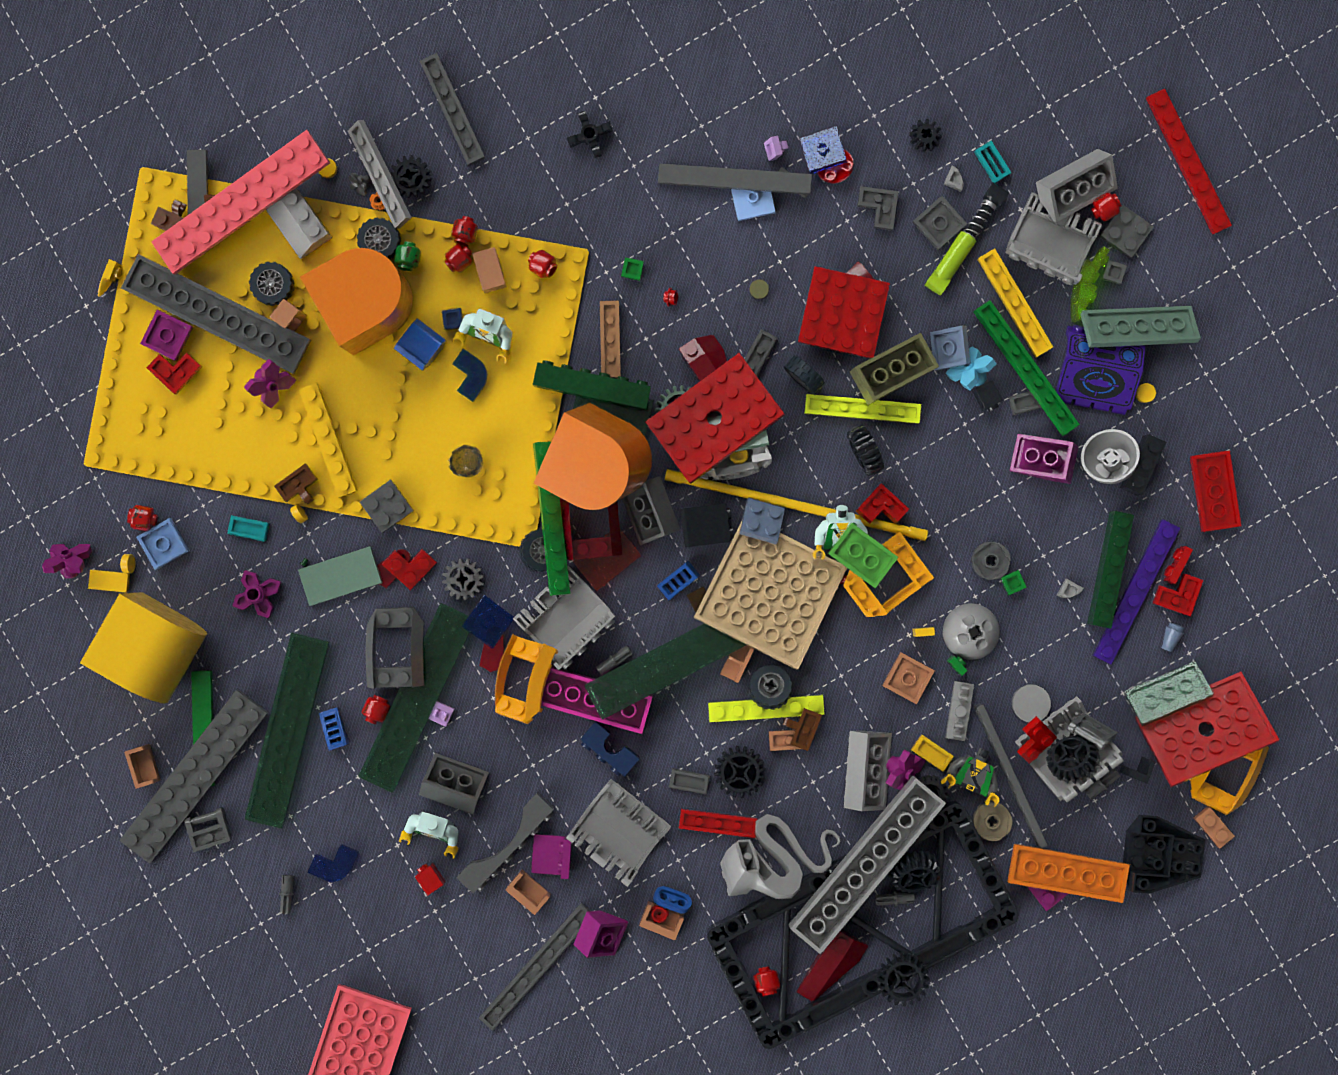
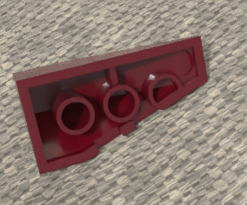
M714 335L694 338L679 348L682 358L699 382L727 362L724 349Z
M841 929L821 954L818 953L796 992L813 1002L860 961L868 945Z

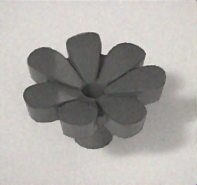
M355 172L351 173L349 176V180L353 182L350 184L351 189H356L358 195L365 196L367 194L366 184L370 182L369 176H358Z

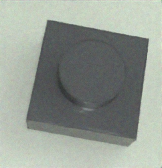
M1108 260L1101 280L1118 285L1122 284L1127 265Z

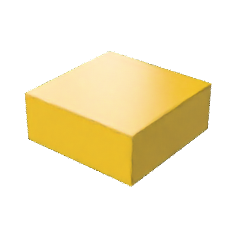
M934 627L912 628L913 636L915 637L935 635Z

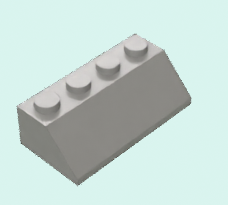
M1096 149L1036 182L1039 200L1054 222H1058L1093 203L1101 195L1118 189L1112 154Z
M295 188L266 209L300 259L332 238L298 188Z
M850 731L844 808L858 811H875L886 808L888 789L886 781L889 777L886 764L890 759L892 733Z

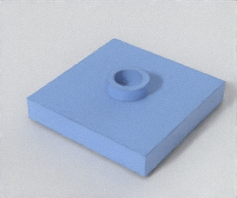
M731 189L738 221L775 213L771 192Z

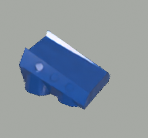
M416 319L397 342L394 349L423 371L430 366L443 349L446 340L419 319Z

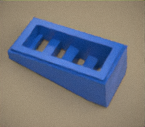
M686 561L659 583L657 587L670 600L696 580L700 574L689 561ZM684 569H686L689 572V574L692 576L691 578L686 574ZM680 573L686 582L683 583L677 574ZM674 578L680 587L677 588L671 579ZM668 583L674 592L671 593L665 584Z
M338 707L319 713L328 749L332 750L349 744ZM335 714L336 718L326 721L325 717ZM337 721L336 726L328 727V724ZM339 729V733L330 734L331 731ZM341 736V740H340V741H337V742H334V743H333V740H332V739Z

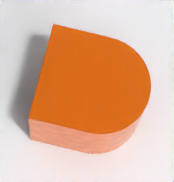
M355 248L345 251L300 277L338 345L353 356L399 330L407 321L412 310L413 295L408 280L386 256L372 249Z
M588 403L564 412L534 484L577 507L588 510L602 509L633 493L645 483L652 467L651 449L645 436L635 426Z

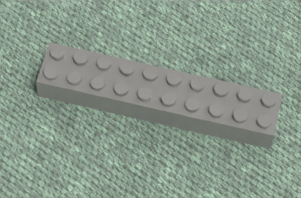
M912 776L789 923L790 929L821 954L946 803L916 777Z

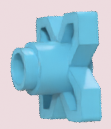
M973 346L969 348L970 364L953 367L946 372L951 380L955 382L960 380L962 386L968 390H971L974 386L984 384L987 380L986 372H989L997 364L992 357L988 355L982 356L980 351Z

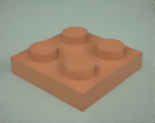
M900 652L882 686L917 704L935 670Z

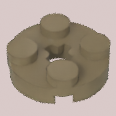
M990 802L989 805L985 803L980 804L974 812L973 824L978 834L985 840L998 841L1008 834L1012 828V816L1000 803L996 807H994V802ZM991 816H994V819L997 820V823H994L993 826H990V823L987 822Z

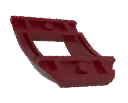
M560 498L567 560L622 555L618 502L608 506L610 537L573 540L570 503Z

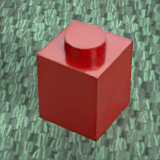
M425 863L417 869L418 873L415 875V879L427 896L446 882L434 863H431L429 866Z

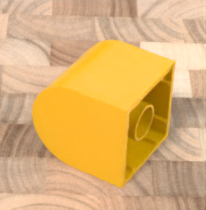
M143 592L122 593L115 600L80 664L141 697L159 703H168L204 641L207 632L189 618Z

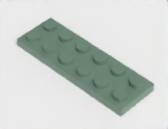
M1192 306L1083 310L1080 314L1089 348L1198 343L1201 339Z

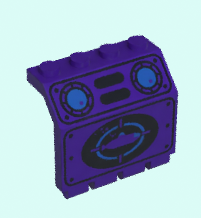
M1080 325L1067 326L1065 332L1068 339L1066 355L1055 391L1065 404H1071L1072 399H1074L1075 406L1089 408L1091 402H1093L1092 409L1108 412L1110 406H1112V413L1125 415L1127 409L1131 410L1141 379L1145 345L1089 348L1084 327Z

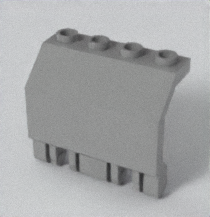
M1032 192L1011 234L1005 253L1009 254V257L1015 261L1022 260L1026 262V265L1030 268L1044 270V274L1050 277L1057 276L1061 278L1062 282L1067 285H1076L1082 278L1080 269L1102 224L1093 221L1091 224L1092 219L1087 218L1082 230L1075 228L1080 220L1081 214L1079 213L1075 214L1072 222L1071 219L1074 213L1058 222H1054L1048 212L1047 214L1040 212L1043 207L1040 200L1034 211L1039 196Z
M567 566L568 577L573 582L572 584L569 582L570 594L558 595L559 597L550 596L549 588L546 586L535 597L545 610L534 600L530 602L531 606L540 613L536 619L532 617L527 609L523 608L521 610L531 624L520 613L513 618L535 642L547 644L558 650V653L552 659L553 665L558 670L562 667L566 669L573 662L571 658L575 654L580 656L587 649L585 645L590 640L592 643L601 636L599 631L603 627L608 629L615 622L613 618L616 616L570 566Z
M610 779L584 811L566 839L573 843L580 836L575 843L577 848L586 840L590 845L584 853L589 855L595 848L590 858L603 868L611 860L605 870L609 872L616 864L621 869L616 873L615 878L619 880L625 873L620 882L628 887L649 853L669 831L671 826L618 783Z

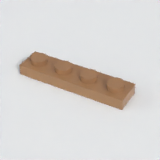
M600 301L601 372L610 374V378H618V376H621L619 301Z

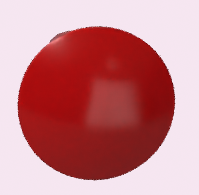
M841 146L828 149L816 158V172L827 183L842 182L853 171V158Z

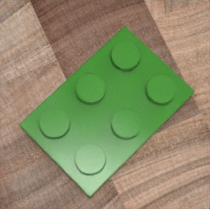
M852 522L828 552L830 556L874 588L878 586L898 559L895 554Z

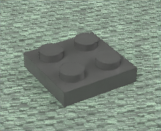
M943 196L939 197L913 221V224L937 250L967 225Z
M1122 205L1120 213L1111 219L1099 237L1131 259L1154 226Z
M391 479L360 501V504L381 533H384L414 511Z

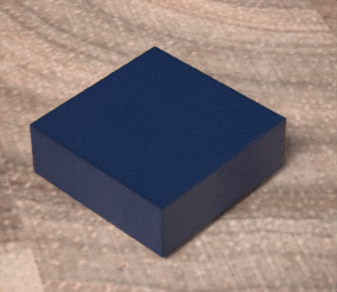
M461 308L442 310L444 330L459 329L463 320Z

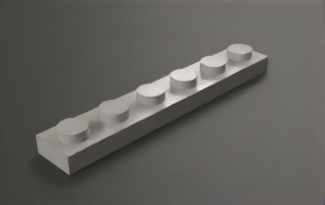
M358 120L348 130V133L394 228H401L412 217L365 121Z

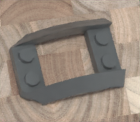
M415 607L376 608L367 623L365 654L368 688L410 686L413 688L425 685L423 675V634L425 622L420 618ZM412 627L411 666L376 667L377 628Z

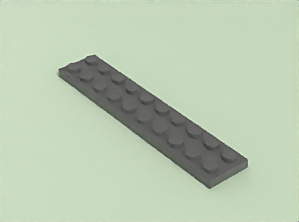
M139 254L121 289L266 361L271 359L280 368L292 374H295L311 342L309 338L288 328L285 329L278 323L178 273L172 274L170 269Z
M237 689L119 841L149 864L152 863L265 718L268 711Z

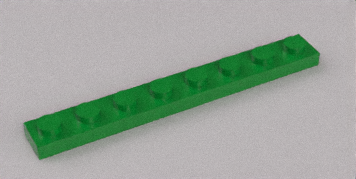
M991 300L977 308L973 313L1062 437L1080 425Z
M551 442L533 443L536 476ZM538 486L550 596L570 594L560 497Z

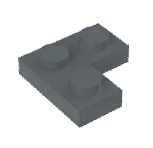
M860 186L857 207L876 209L873 228L893 230L898 191Z

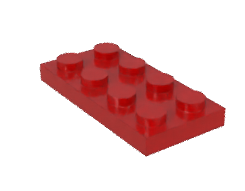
M1230 450L1190 456L1201 532L1240 527L1241 519Z

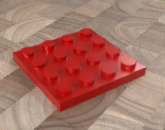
M815 266L798 343L865 358H873L890 283Z

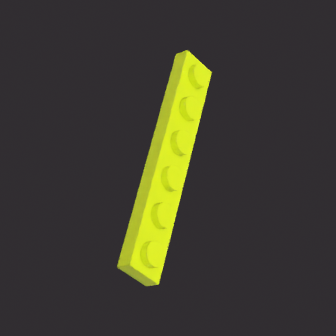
M806 394L804 414L919 424L921 404L877 400L867 405L864 399Z
M823 695L790 697L785 705L783 704L782 707L775 708V710L759 707L753 700L708 703L709 722L801 716L804 708L824 715Z

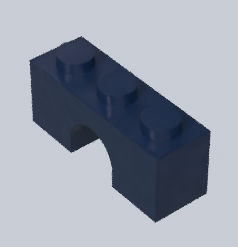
M595 721L581 737L580 740L583 741L581 745L588 751H591V749L597 753L596 757L602 763L608 762L612 766L611 770L616 775L620 776L622 774L625 777L640 757L626 745L618 752L608 751L605 747V739L610 735V731L598 721Z

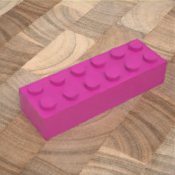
M551 667L545 683L541 706L642 734L653 695Z

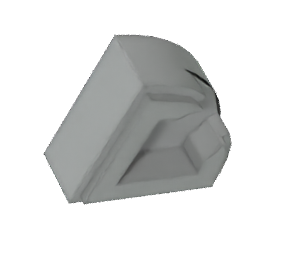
M951 166L944 185L961 192L964 184L962 176L956 167Z
M1065 579L1056 596L1062 598L1074 597L1084 588Z

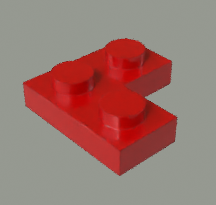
M186 353L175 366L159 354L146 368L171 392L177 395L202 366Z
M881 483L856 512L870 524L882 511L896 524L909 508Z
M423 549L410 562L394 550L383 561L382 565L411 590L437 562Z
M1183 574L1177 591L1159 585L1153 604L1191 616L1203 580Z
M1036 716L1022 729L1030 739L1017 752L1030 764L1057 737Z

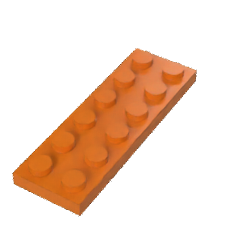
M1014 844L1007 882L1123 903L1130 865Z

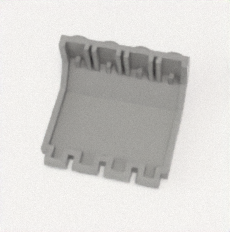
M1076 696L1042 722L1055 734L1057 739L1061 740L1063 735L1069 737L1068 727L1074 719L1083 713L1089 714L1082 701ZM1027 734L1021 735L1015 741L1017 747L1020 749L1030 737ZM1111 741L1103 750L1098 748L1100 759L1098 760L1099 766L1095 767L1096 773L1090 772V778L1087 776L1083 777V782L1077 779L1076 784L1072 780L1067 784L1064 779L1060 781L1052 775L1046 761L1048 756L1047 750L1051 749V745L1037 759L1033 760L1030 765L1060 801L1064 799L1068 803L1078 795L1075 791L1076 789L1083 792L1094 784L1091 778L1094 777L1098 781L1110 772L1107 768L1108 766L1114 769L1124 760L1121 758L1123 756L1122 752Z

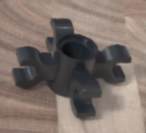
M585 110L579 112L578 117L582 124L581 133L567 137L568 144L572 148L584 142L586 145H590L594 158L602 156L597 141L599 136L613 132L611 123L609 121L596 127L589 123ZM593 131L595 136L593 138H586L585 133Z

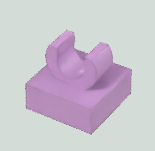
M778 136L770 137L764 142L769 161L776 160L783 155L784 149H788L787 141L779 142Z
M436 701L429 719L446 727L454 712V708Z

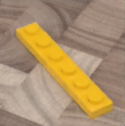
M994 248L977 259L1035 358L1053 348L996 249Z
M318 383L298 389L337 497L340 498L357 492Z

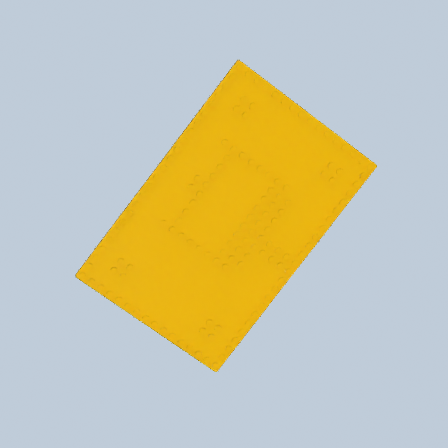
M146 167L140 168L122 259V273L118 280L84 458L85 466L286 504H298L303 507L371 519V517L360 504V501L391 479L414 510L396 524L518 547L521 546V541L525 538V535L538 529L540 504L538 486L534 484L536 468L533 443L552 441L556 432L563 393L536 388L533 386L537 362L542 363L543 360L554 363L553 366L561 367V364L568 365L589 256L587 249L478 229L475 242L469 244L468 247L473 253L495 247L507 286L503 289L484 293L473 255L471 256L473 263L461 273L452 272L444 262L446 259L445 253L456 245L451 237L453 224L412 217L401 228H397L401 237L400 245L406 241L416 244L415 247L421 251L417 268L413 269V271L399 269L408 280L412 290L413 305L411 313L399 330L353 356L338 345L300 277L345 251L359 248L357 245V235L362 224L369 219L377 217L379 219L384 218L392 223L388 213L304 197L332 238L300 259L265 210L179 271L178 274L272 320L270 318L271 314L278 305H266L253 296L249 288L250 275L255 267L257 268L259 264H264L265 262L281 264L292 274L294 291H292V296L287 300L307 315L295 332L309 338L311 342L295 374L288 372L296 379V382L289 389L278 390L279 401L273 408H269L261 401V395L254 397L244 388L248 381L254 378L255 372L262 367L266 360L121 289L138 254L168 268L151 242L165 232V230L151 224L158 206L172 212V204L176 199L187 205L181 217L185 218L188 216L187 175ZM208 179V195H217L232 183ZM539 250H544L556 258L557 270L553 276L543 279L529 270L528 258L533 252L536 253ZM394 255L390 261L398 268V266L394 263ZM461 308L464 318L465 315L477 313L478 309H482L504 318L507 327L512 331L511 346L508 350L511 353L509 360L504 363L505 359L501 357L497 361L496 357L502 348L465 334L466 340L463 346L460 347L462 342L458 339L453 344L452 341L456 332L460 331L458 329L444 330L442 310ZM156 310L162 311L193 327L177 361L162 355L175 366L188 353L202 366L177 395L171 392L146 368L160 353L140 344ZM416 319H419L446 340L443 349L430 366L423 371L394 349L397 342ZM280 368L279 373L285 372L286 370ZM318 383L357 489V492L340 498L337 497L298 390ZM306 463L318 479L306 488L314 500L309 504L304 503L300 495L297 494L291 500L285 502L274 486Z

